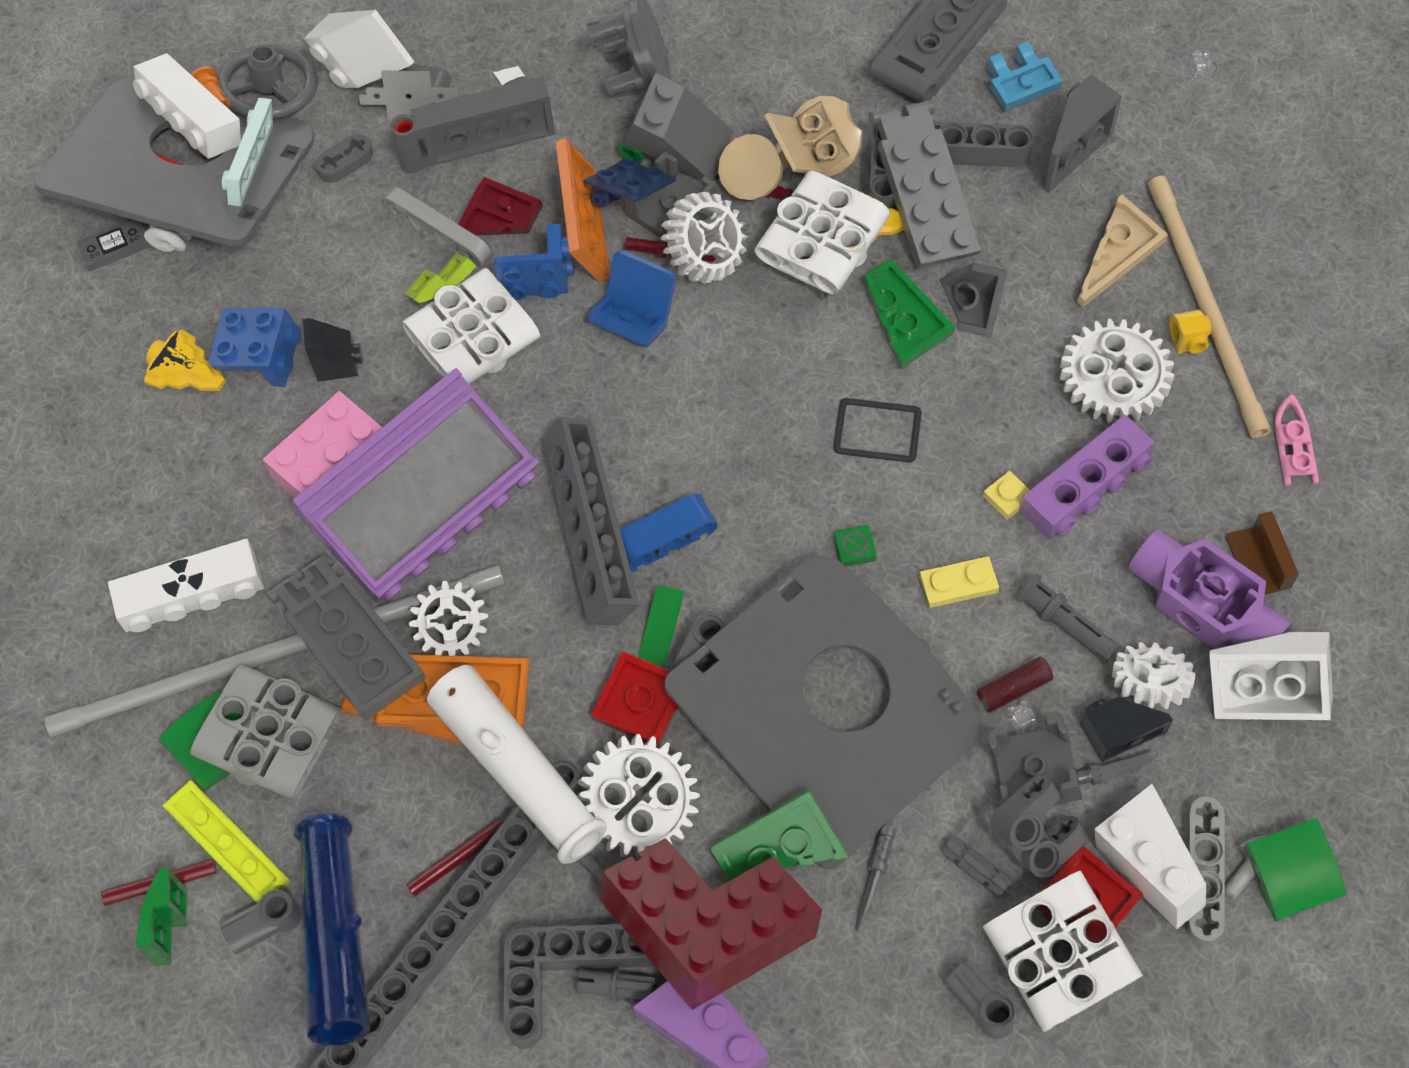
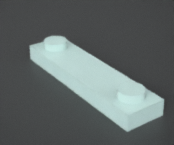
M258 98L254 110H249L247 128L229 171L225 170L222 177V189L227 191L228 205L242 206L273 127L272 99Z

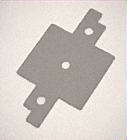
M382 71L383 87H367V94H360L359 100L361 105H386L388 119H393L401 114L411 115L410 109L450 100L451 98H458L459 95L458 88L432 87L430 71ZM374 94H379L380 98H375ZM406 94H411L412 97L408 99ZM438 94H442L444 97L440 99Z

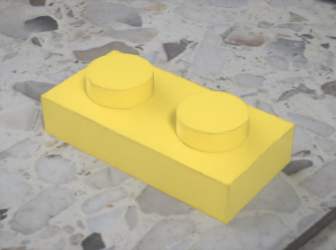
M989 556L920 571L919 574L929 608L990 595L999 591V585Z

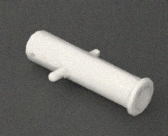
M462 665L451 670L438 680L426 699L428 705L558 850L559 862L561 864H570L589 853L602 840L607 830L605 821L595 819L476 670L470 665ZM450 689H455L456 692L450 696Z

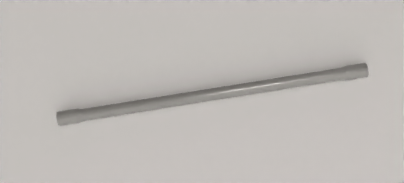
M499 565L471 573L465 578L448 583L449 589H454L456 584L461 582L463 593L466 594L467 591L473 588L475 595L505 585ZM442 585L435 587L437 591L442 590ZM429 590L373 608V610L384 623L413 614L410 611L411 607L420 608L422 605L417 596L421 594L427 598L431 594ZM440 599L432 603L429 608L440 605ZM295 634L81 707H73L44 717L45 726L52 738L82 728L88 723L233 675L240 664L254 668L299 653L308 648L299 636Z

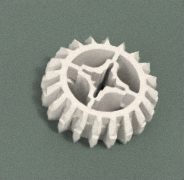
M709 192L692 193L686 195L684 199L677 200L674 203L675 208L670 209L666 213L669 220L664 221L661 225L667 230V234L662 235L660 239L668 243V247L665 248L663 253H671L672 255L668 265H679L678 275H688V281H699L703 284L721 281L725 276L735 272L734 267L739 266L743 262L739 255L747 251L741 244V241H745L748 236L741 234V228L746 223L738 222L737 216L740 211L736 209L730 211L731 201H721V194L710 195ZM696 212L707 215L708 218L705 221L696 220L693 218V215ZM706 254L713 255L716 258L711 264L701 260L702 256Z

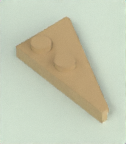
M1124 195L1118 197L1111 219H1109L1089 273L1083 283L1077 303L1082 307H1085L1167 240L1168 234Z

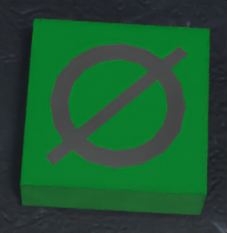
M869 525L834 531L839 560L845 567L876 561L877 555Z

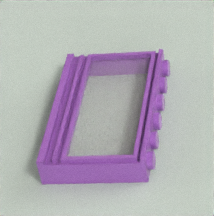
M455 368L292 500V508L376 603L383 597L388 602L403 590L404 587L400 584L409 575L416 579L431 566L427 560L434 554L439 552L443 556L458 543L455 537L465 529L469 534L484 521L481 515L490 507L494 511L501 508L511 498L507 493L516 485L523 489L537 476L534 470L540 462L529 453L463 378L462 373Z

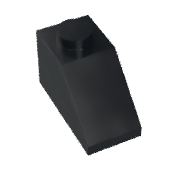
M311 318L303 319L305 350L318 382L358 376L357 364L363 363L361 344L354 343L351 332Z
M1117 697L1108 702L1105 699H1100L1087 706L1080 725L1101 762H1104L1167 733L1173 719L1168 713Z

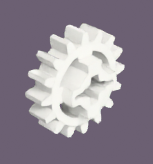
M443 581L442 590L439 591L432 585L428 586L431 595L426 598L424 595L419 594L417 598L422 603L421 607H411L410 609L413 614L418 616L417 620L409 622L411 628H419V632L413 636L415 642L423 639L426 641L422 648L425 653L433 647L436 649L435 655H443L444 652H448L449 656H456V651L461 650L465 656H468L469 650L467 646L471 643L479 647L481 643L476 638L477 634L487 633V629L481 626L480 622L487 620L488 614L479 613L478 611L483 607L484 601L477 600L474 602L472 600L475 595L473 588L467 591L466 594L463 593L461 582H458L454 589H449L447 581ZM453 597L463 600L472 611H461L454 605ZM440 599V607L436 612L425 616L430 605ZM448 611L452 612L453 617L462 619L459 622L453 623V629L447 630L444 624L438 623L440 619L445 618V612ZM473 625L469 635L461 642H458L457 635L464 627ZM426 630H437L444 637V644L433 640Z
M1140 642L1138 649L1126 646L1125 653L1119 652L1117 654L1116 662L1113 665L1112 677L1115 678L1114 687L1122 688V697L1132 695L1135 697L1134 703L1139 704L1143 701L1150 708H1154L1155 704L1160 703L1164 709H1168L1170 701L1181 705L1183 697H1190L1196 673L1192 672V663L1184 662L1185 655L1183 653L1172 654L1173 647L1169 646L1163 650V648H1159L1158 643L1154 642L1152 647L1147 648L1144 643Z

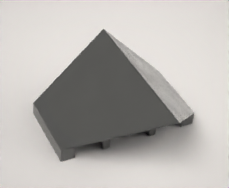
M972 263L939 280L959 322L958 329L991 337L1003 296L1007 270Z

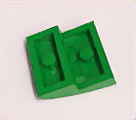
M221 689L186 712L159 737L161 745L204 791L231 774L190 754L198 732L223 692ZM230 713L224 718L235 721L240 719L242 715Z
M1318 818L1248 842L1244 847L1261 881L1259 888L1275 921L1347 895L1335 856Z
M160 868L145 897L137 928L136 948L156 967L171 965L172 927L187 926V888L169 868Z

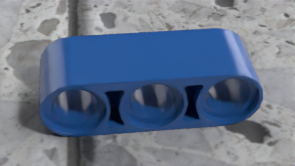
M692 494L620 529L631 572L637 571V567L642 564L647 566L669 555L668 551L674 548L678 551L700 540V536L705 533L707 535L712 534L717 529L718 523L700 494Z

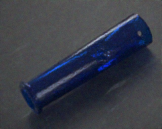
M320 813L308 816L296 824L293 834L300 843L304 945L303 971L305 974L307 1037L313 1043L325 1046L344 1045L358 1041L368 1035L370 1030L359 934L362 919L357 914L348 839L351 836L353 825L347 817L335 813ZM328 1024L329 1029H326L324 1025Z

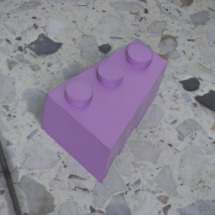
M667 981L633 1007L635 1017L659 1032L667 1040L685 1050L708 1068H765L769 1065L768 1052L723 993L692 1010Z

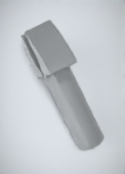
M1265 835L1251 838L1239 846L1238 851L1244 854L1245 862L1225 886V895L1228 898L1236 899L1256 874L1244 849L1245 845L1248 842L1265 837Z

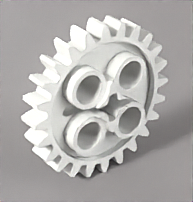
M1108 319L1105 328L1098 321L1094 322L1092 331L1085 326L1082 327L1080 336L1073 335L1070 345L1065 346L1060 368L1062 370L1060 380L1066 381L1063 389L1064 392H1073L1071 403L1083 402L1081 412H1085L1090 408L1094 409V419H1097L1101 413L1106 414L1107 423H1111L1114 415L1121 418L1124 414L1126 416L1131 414L1136 421L1140 420L1142 411L1149 416L1152 415L1154 406L1161 407L1164 397H1168L1171 389L1170 385L1174 378V374L1171 373L1174 362L1168 360L1170 350H1160L1163 340L1160 338L1151 341L1152 330L1150 329L1143 334L1140 333L1139 323H1136L1132 329L1127 328L1125 319L1122 320L1120 327H1115L1112 319ZM1108 348L1117 349L1118 352L1111 351ZM1135 367H1142L1147 371H1140ZM1092 370L1097 372L1098 374H1090L1087 371ZM1114 390H1122L1126 394H1119Z
M640 734L633 737L631 745L627 738L622 736L618 739V749L612 742H608L604 746L606 755L600 751H596L592 755L597 765L587 763L583 767L590 777H582L578 780V784L587 788V791L579 793L577 797L580 801L587 802L585 807L595 819L605 821L607 830L603 838L606 837L608 839L606 847L608 852L619 845L621 857L627 856L630 850L633 849L637 859L638 852L665 838L671 844L670 838L678 842L683 840L685 837L679 828H692L693 824L686 816L698 813L697 808L689 805L691 801L700 797V794L689 791V787L697 782V778H686L685 773L691 768V765L679 766L677 762L682 753L678 752L673 756L668 755L670 745L668 742L658 749L656 748V738L653 736L645 745H643ZM631 762H638L644 767V778L640 779L633 776L630 771ZM655 773H660L661 778L641 797V801L634 805L620 821H617L615 815L635 796V792L645 786ZM605 788H613L618 792L620 797L618 805H612L606 801L604 797ZM658 788L666 789L670 793L671 804L669 806L663 805L657 799ZM633 814L644 818L646 821L645 832H638L633 828L631 823Z

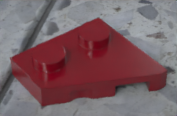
M483 177L458 225L476 236L529 233L543 207V203L538 198Z

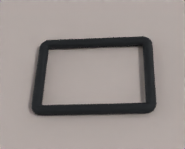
M844 398L839 404L833 450L837 454L911 463L916 459L922 411L917 406ZM846 405L915 413L910 455L841 448Z

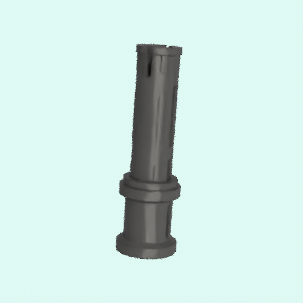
M1037 573L1033 575L1021 589L1017 599L1020 602H1028L1041 613V618L1044 621H1054L1107 663L1117 652L1120 644L1108 637L1098 627L1068 605L1064 594H1056L1041 582V576Z

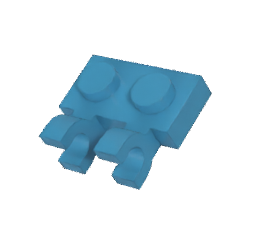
M1029 41L1017 45L1016 50L1020 55L1015 56L1014 60L1020 67L1018 69L1010 71L1001 53L989 57L988 61L991 67L986 69L991 77L989 87L1004 111L1060 89L1063 80L1049 58L1038 59Z

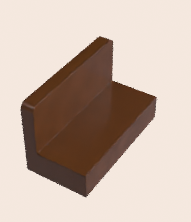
M1272 511L1258 514L1253 527L1227 534L1226 540L1234 559L1266 581L1265 595L1292 588L1299 573Z

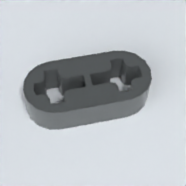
M353 134L323 152L315 161L320 179L328 183L337 182L367 164L373 156L371 142L365 135ZM357 147L358 149H363V151L358 153L357 151H352V149ZM331 164L332 166H336L337 168L331 170V168L329 167L326 168V165Z

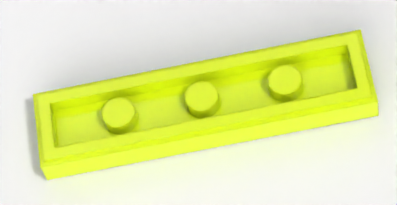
M192 780L188 781L162 805L257 904L268 891L275 889L283 890L291 882Z

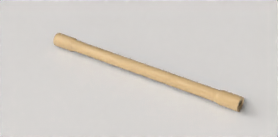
M1165 176L1154 177L1148 182V188L1157 209L1161 212L1200 310L1210 319L1211 337L1241 407L1240 411L1252 439L1266 436L1271 432V428L1261 404L1255 397L1191 243L1168 180Z

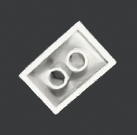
M376 10L329 13L304 38L310 46L311 54L318 61L323 62L330 71L329 76L331 80L343 88H359L382 78V71H399L414 63L409 53Z
M1289 632L1210 650L1215 719L1331 720L1333 690L1329 632Z

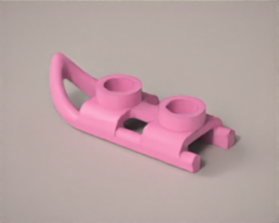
M1289 395L1279 406L1274 419V429L1285 486L1291 485L1290 477L1296 475H1311L1312 484H1318V470L1309 424L1297 398L1294 395ZM1288 405H1292L1298 420H1293L1288 424H1281L1284 410ZM1302 444H1305L1306 452L1303 451ZM1285 445H1292L1293 455H1286Z

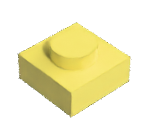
M1008 471L984 491L983 497L1008 520L1020 510L1022 498L1030 490L1011 471Z

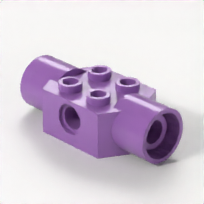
M1157 529L1140 547L1128 569L1158 590L1155 608L1212 649L1285 634L1293 624L1264 603L1266 581L1207 539L1183 546L1160 529Z

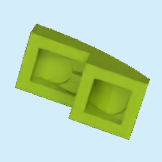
M456 253L438 274L425 269L404 295L417 303L434 299L436 292L440 288L448 285H458L477 266L468 257Z

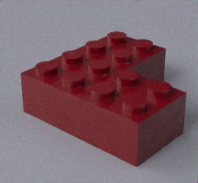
M665 838L638 852L637 861L631 856L604 870L602 874L600 901L692 1010L810 942L817 935L822 909L774 857L712 890Z

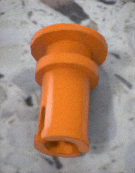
M203 66L193 71L191 75L229 109L231 102L219 87L220 82L217 79L218 74L215 69L210 66Z

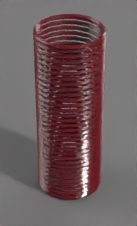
M1039 656L977 689V696L980 701L982 698H986L990 707L986 711L992 713L996 709L1053 681V672L1047 661Z

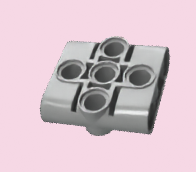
M240 664L198 732L190 754L232 773L241 784H256L294 801L301 792L332 735L331 727L334 723H338L342 708L301 691L299 685L293 680L286 678L277 680ZM284 697L293 700L288 705H280L276 701ZM230 713L242 715L240 719L235 721L224 718ZM263 728H272L276 731L270 736L258 733ZM300 742L310 746L305 751H297L292 748L294 744ZM248 758L258 761V764L253 767H245L240 763Z

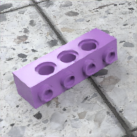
M1124 414L1025 494L1022 498L1020 512L1048 540L1057 533L1061 536L1065 535L1075 525L1077 521L1075 518L1083 512L1087 515L1092 513L1102 502V496L1108 491L1112 494L1119 491L1127 482L1126 477L1134 470L1140 473L1151 463L1153 459L1151 453L1155 442ZM1108 457H1117L1121 462H1114ZM1083 477H1091L1095 479L1096 482H1087L1083 479ZM1057 498H1067L1071 503H1061Z

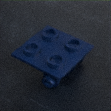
M622 159L617 164L599 170L596 174L584 179L585 184L593 186V194L591 196L593 204L600 207H605L612 203L613 200L617 201L622 197L637 202L677 181L676 177L665 174L663 170L648 168L638 164L633 159Z

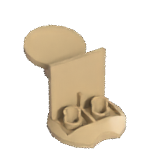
M818 96L806 101L794 113L793 117L773 113L764 115L778 143L775 144L772 140L756 134H746L735 138L725 147L719 159L718 173L721 184L729 194L743 200H757L767 196L777 187L783 170L791 167L794 172L807 173L815 171L829 178L844 173L856 161L861 150L863 130L853 122L849 112V103L835 96ZM819 119V126L816 127V122Z

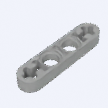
M394 187L383 198V204L390 213L417 230L423 229L426 236L442 246L445 244L450 246L449 250L453 253L468 257L477 268H480L492 256L490 248L483 240L404 190Z
M1204 796L1196 799L1188 810L1187 849L1203 879L1210 881L1215 887V896L1206 899V906L1204 907L1216 906V910L1211 908L1208 912V923L1215 926V929H1212L1207 936L1203 935L1202 928L1196 927L1195 924H1199L1203 918V908L1186 921V928L1191 940L1206 946L1217 942L1223 934L1225 927V813L1219 801L1215 798ZM1203 807L1208 808L1209 814L1215 815L1208 824V833H1201L1203 817L1196 815V813H1200ZM1199 843L1210 844L1216 852L1215 859L1212 861L1201 860L1196 855L1195 846Z

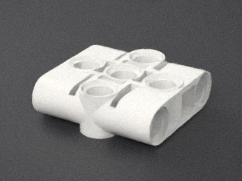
M809 171L793 194L779 203L777 217L763 235L754 251L768 265L826 293L836 295L855 267L865 262L867 249L889 218L890 212L882 202L821 173ZM797 217L795 220H789L790 218ZM820 231H827L826 233H823V234H819V233H818V232H820ZM853 244H854V245H857V246L851 247V248L846 247V246H848V245H853ZM803 256H809V257H810V258H808V259H799V258H801V257H803Z
M483 268L457 286L448 285L440 288L434 296V301L401 321L408 337L442 378L457 368L469 384L487 372L495 373L500 371L505 366L507 359L540 338L539 330L532 319L487 268ZM503 310L500 313H494L495 311ZM470 328H476L472 331H466ZM442 346H448V347L445 348V349H440V350L438 349V348H440V347H442ZM488 351H495L492 354H485Z
M1081 871L1069 875L983 926L984 931L1005 965L1011 981L1017 986L1043 1033L1143 976ZM1040 905L1048 906L1052 913L1051 922L1043 928L1037 927L1031 918L1033 910ZM1094 905L1096 906V910L1068 925L1067 921ZM1094 920L1102 921L1107 928L1106 938L1099 943L1091 942L1086 936V927ZM1059 940L1068 941L1073 949L1071 958L1064 963L1056 961L1052 955V947ZM1032 941L1035 942V945L1008 960L1007 955ZM1115 942L1118 943L1119 946L1092 962L1089 961L1088 958ZM1026 959L1034 961L1038 967L1036 979L1029 983L1023 981L1018 974L1019 964ZM1079 975H1086L1093 982V992L1087 998H1080L1073 992V980ZM1056 978L1057 982L1031 997L1028 995V992Z

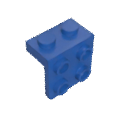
M561 224L547 225L548 253L500 256L494 259L497 280L515 300H522L526 296L533 295L554 298L560 294L568 293V276L574 275L573 256L569 253L568 238L563 237Z
M618 250L613 256L606 296L590 310L588 321L606 331L614 332L630 339L635 344L648 348L667 326L676 283L675 273L627 251Z
M226 308L221 314L208 363L213 369L260 370L272 386L285 387L288 375L293 370V356L296 345L301 340V329L285 308Z

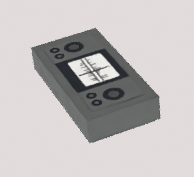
M133 219L76 241L89 272L151 247L144 237L145 232L141 222Z

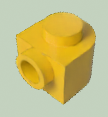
M1201 310L1170 315L1169 332L1177 354L1184 352L1196 354L1203 352L1209 347L1207 338L1211 334V322L1209 317L1204 315Z

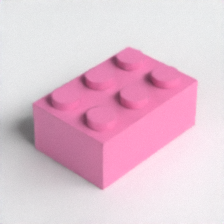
M338 391L262 460L270 477L292 497L296 498L380 430L382 426L342 392Z

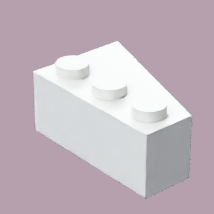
M1153 784L1095 828L1096 850L1123 878L1143 893V897L1176 929L1206 906V883Z

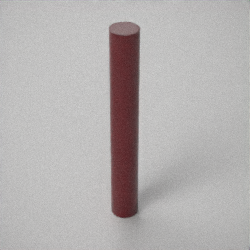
M498 818L406 885L414 897L422 893L483 849L504 822Z
M211 859L176 869L172 872L183 884L217 874L215 860ZM155 876L101 891L103 904L107 906L147 894Z

